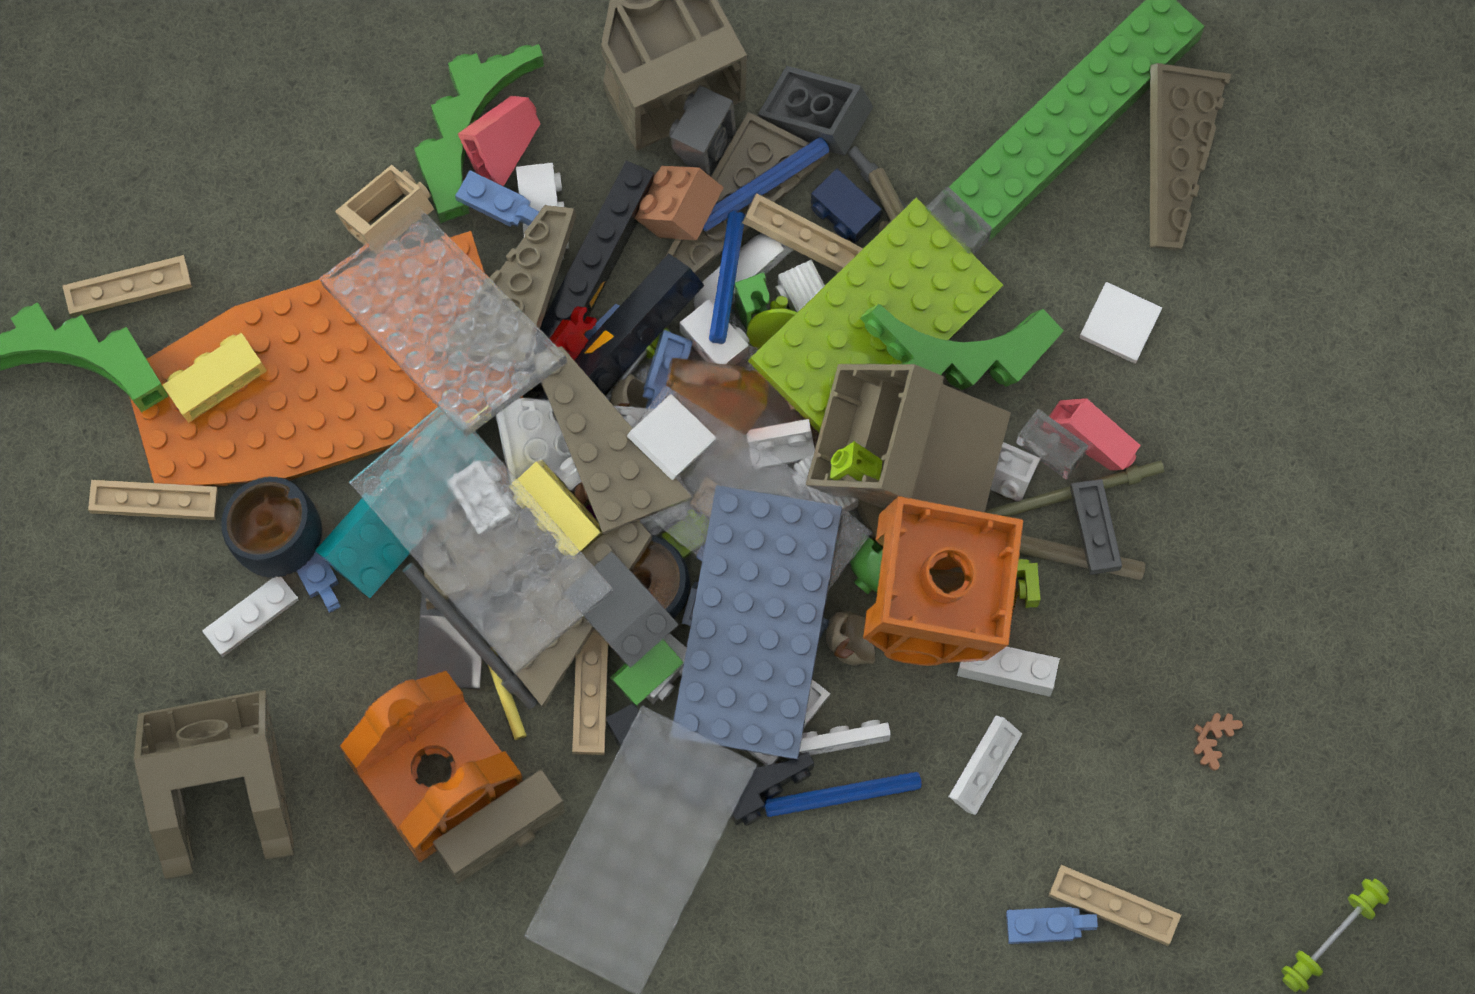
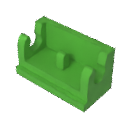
M764 272L735 282V306L746 333L752 315L767 310L766 304L769 303L770 297L766 287Z
M662 639L631 668L624 664L609 678L637 706L684 662Z

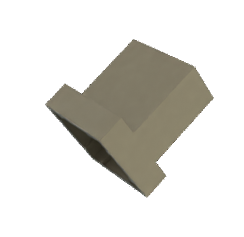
M838 364L805 485L834 497L856 498L881 509H885L900 496L985 512L1011 412L942 384L944 376L915 364ZM855 441L881 458L882 470L880 480L864 475L862 481H857L848 474L839 480H832L830 478L832 456L837 450L843 449Z

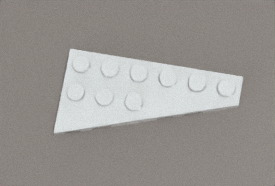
M492 395L510 485L536 461L543 460L554 473L559 471L561 464L571 455L549 400ZM614 406L622 416L627 417L630 414L638 423L654 410Z

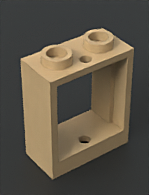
M391 165L335 212L350 234L378 256L431 213L434 208L428 200L431 194L421 182L416 184L415 180L406 170L401 173ZM402 194L406 195L405 198H403L399 203L392 207L388 212H386L372 225L368 224L369 221H371L375 216H377L381 211L388 207Z

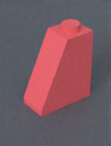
M510 96L458 133L475 172L502 186L507 182L540 126L536 115V108L528 97Z
M1087 398L1060 400L1043 424V426L1110 471L1124 470L1130 467L1136 459L1135 453L1141 446Z

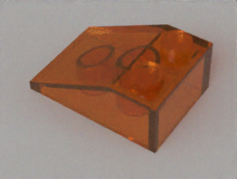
M672 358L669 362L666 386L745 436L767 407L769 383L755 370L749 371L741 366Z

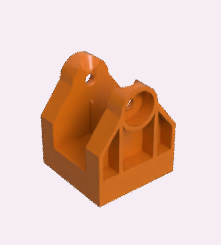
M898 496L879 514L876 542L883 546L877 600L866 612L863 638L885 652L884 655L889 659L902 663L926 666L953 662L986 661L1003 650L1009 644L1023 520ZM955 567H961L965 581L961 588L949 592V594L944 593L942 589L936 586L932 575L929 573V569L932 568L935 570H950Z
M447 671L418 680H407L386 692L367 709L362 720L340 745L348 764L419 862H422L436 852L433 841L523 782L519 769L505 751L502 752L465 702L462 691ZM427 754V756L437 754L446 759L451 757L454 761L450 763L452 772L449 780L445 783H437L431 787H427L424 784L419 785L416 780L418 779L417 768L422 760L421 756Z

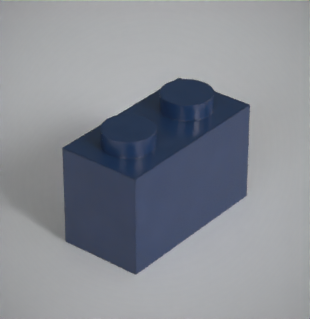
M838 169L811 193V208L813 212L823 220L827 218L835 225L833 228L840 237L846 240L849 238L854 244L880 220L882 209Z

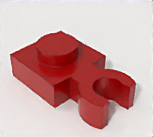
M581 306L575 307L571 313V321H561L547 341V346L551 350L562 346L575 361L588 342V339L583 334L586 330H591L596 325L597 319L587 316L583 321V316L588 309Z

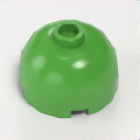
M865 534L852 552L850 560L851 570L858 577L854 583L867 594L872 590L877 593L883 548Z

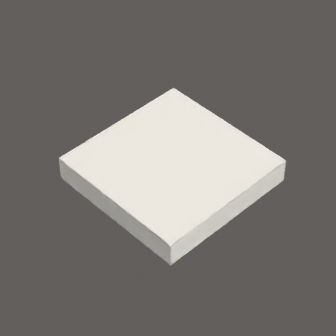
M1106 282L1079 338L1136 364L1162 307Z
M672 394L627 435L672 481L716 440V437Z

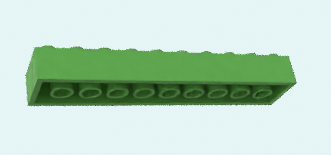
M1145 0L947 188L945 200L990 241L1150 88V65L1156 63L1174 65L1201 39L1205 26L1176 0Z

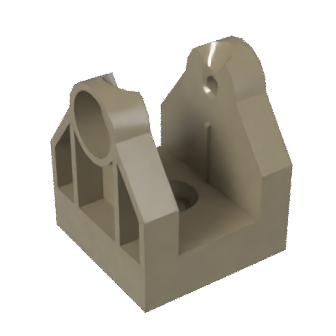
M610 0L601 42V52L606 62L603 79L604 91L636 151L669 136L672 124L676 119L681 120L685 112L684 104L691 93L695 94L700 85L733 100V105L746 99L747 54L718 0Z
M266 690L138 714L134 763L149 831L166 880L193 873L192 861H194L183 793V788L244 777L252 815L265 859H278L295 855L280 757Z

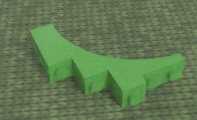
M539 44L535 46H521L514 53L505 56H492L482 64L477 53L473 55H459L452 62L448 63L449 73L458 96L454 98L446 96L439 99L436 104L431 105L441 139H427L414 148L418 165L427 189L431 194L430 197L440 223L469 214L468 206L458 202L455 198L463 183V163L465 157V149L458 133L478 120L486 106L502 89L522 75L544 66L543 54Z
M37 302L32 306L22 308L17 315L11 318L16 327L15 329L0 334V371L23 364L43 362L70 364L88 369L117 385L129 395L141 412L168 397L167 392L127 327L111 332L106 339L98 342L83 315L65 321L60 328L55 330Z
M880 304L867 309L860 317L865 323L866 330L872 336L879 338L887 346V351L893 358L900 360L902 364H915L939 375L944 372L947 381L960 390L973 386L988 369L990 370L991 377L1005 387L1019 382L1064 331L1044 309L1030 314L1013 330L1002 336L986 341L974 342L942 340L918 332L896 319Z

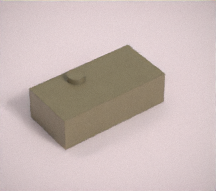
M541 769L433 841L434 847L457 884H460L516 845L522 848L536 838L535 832L565 813L563 800Z

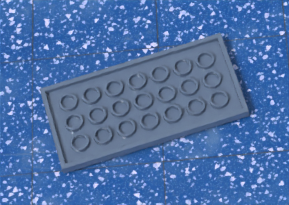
M716 485L671 738L798 760L842 506Z

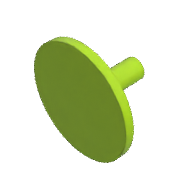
M778 296L775 301L770 303V310L757 314L748 323L747 337L749 343L757 350L797 313L786 309L788 304L786 297Z

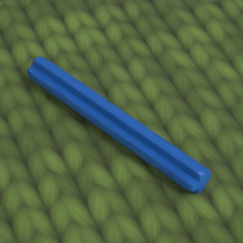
M818 137L716 203L703 230L709 231L726 220L731 211L738 212L749 205L756 193L763 196L828 154L830 150L826 141Z
M731 211L727 220L709 334L710 342L720 345L724 344L727 338L744 228L742 222L745 215L742 212Z
M918 772L767 799L764 801L765 812L768 817L918 790L922 787L921 777Z

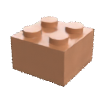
M661 166L660 170L654 175L653 183L647 195L640 203L635 219L659 238L697 240L724 187L699 167Z

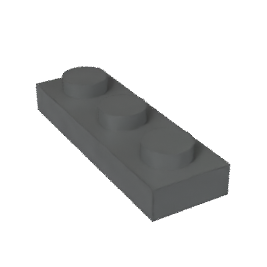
M1097 479L1071 483L1070 491L1089 574L1094 575L1121 570L1122 563L1103 480Z

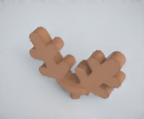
M1216 713L1212 716L1210 722L1205 723L1203 728L1197 724L1193 728V730L1200 733L1196 739L1198 745L1194 748L1193 752L1195 755L1203 752L1204 756L1201 758L1200 764L1204 766L1208 763L1211 770H1217L1220 767L1217 759L1222 757V753L1212 750L1217 745V741L1215 739H1207L1206 736L1211 731L1214 738L1219 739L1222 737L1221 731H1224L1227 737H1232L1234 730H1239L1243 726L1240 720H1232V714H1227L1224 720L1220 721L1221 716Z

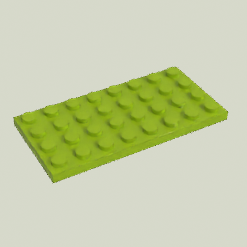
M915 198L774 334L748 362L805 419H809L810 424L820 433L838 364H902L900 360L893 358L888 353L887 346L879 338L872 336L866 330L865 323L860 317L867 309L880 304L896 319L916 331L938 339L949 340L1003 284Z

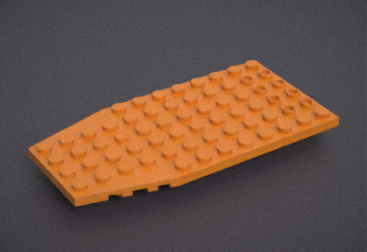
M472 232L462 233L234 306L147 358L148 363L163 386V384L168 382L167 379L171 374L178 370H186L194 364V360L198 356L206 352H213L220 347L221 342L231 335L237 336L242 333L267 370L189 423L183 417L169 394L167 398L143 412L139 410L130 398L154 483L194 486L214 485L215 487L228 486V484H247L252 482V480L270 476L281 477L290 481L412 442L441 409L452 414L459 422L465 425L496 415L492 395L523 398L515 368L438 359L434 352L439 344H444L452 334L451 328L457 321H462L470 310V303L488 281Z

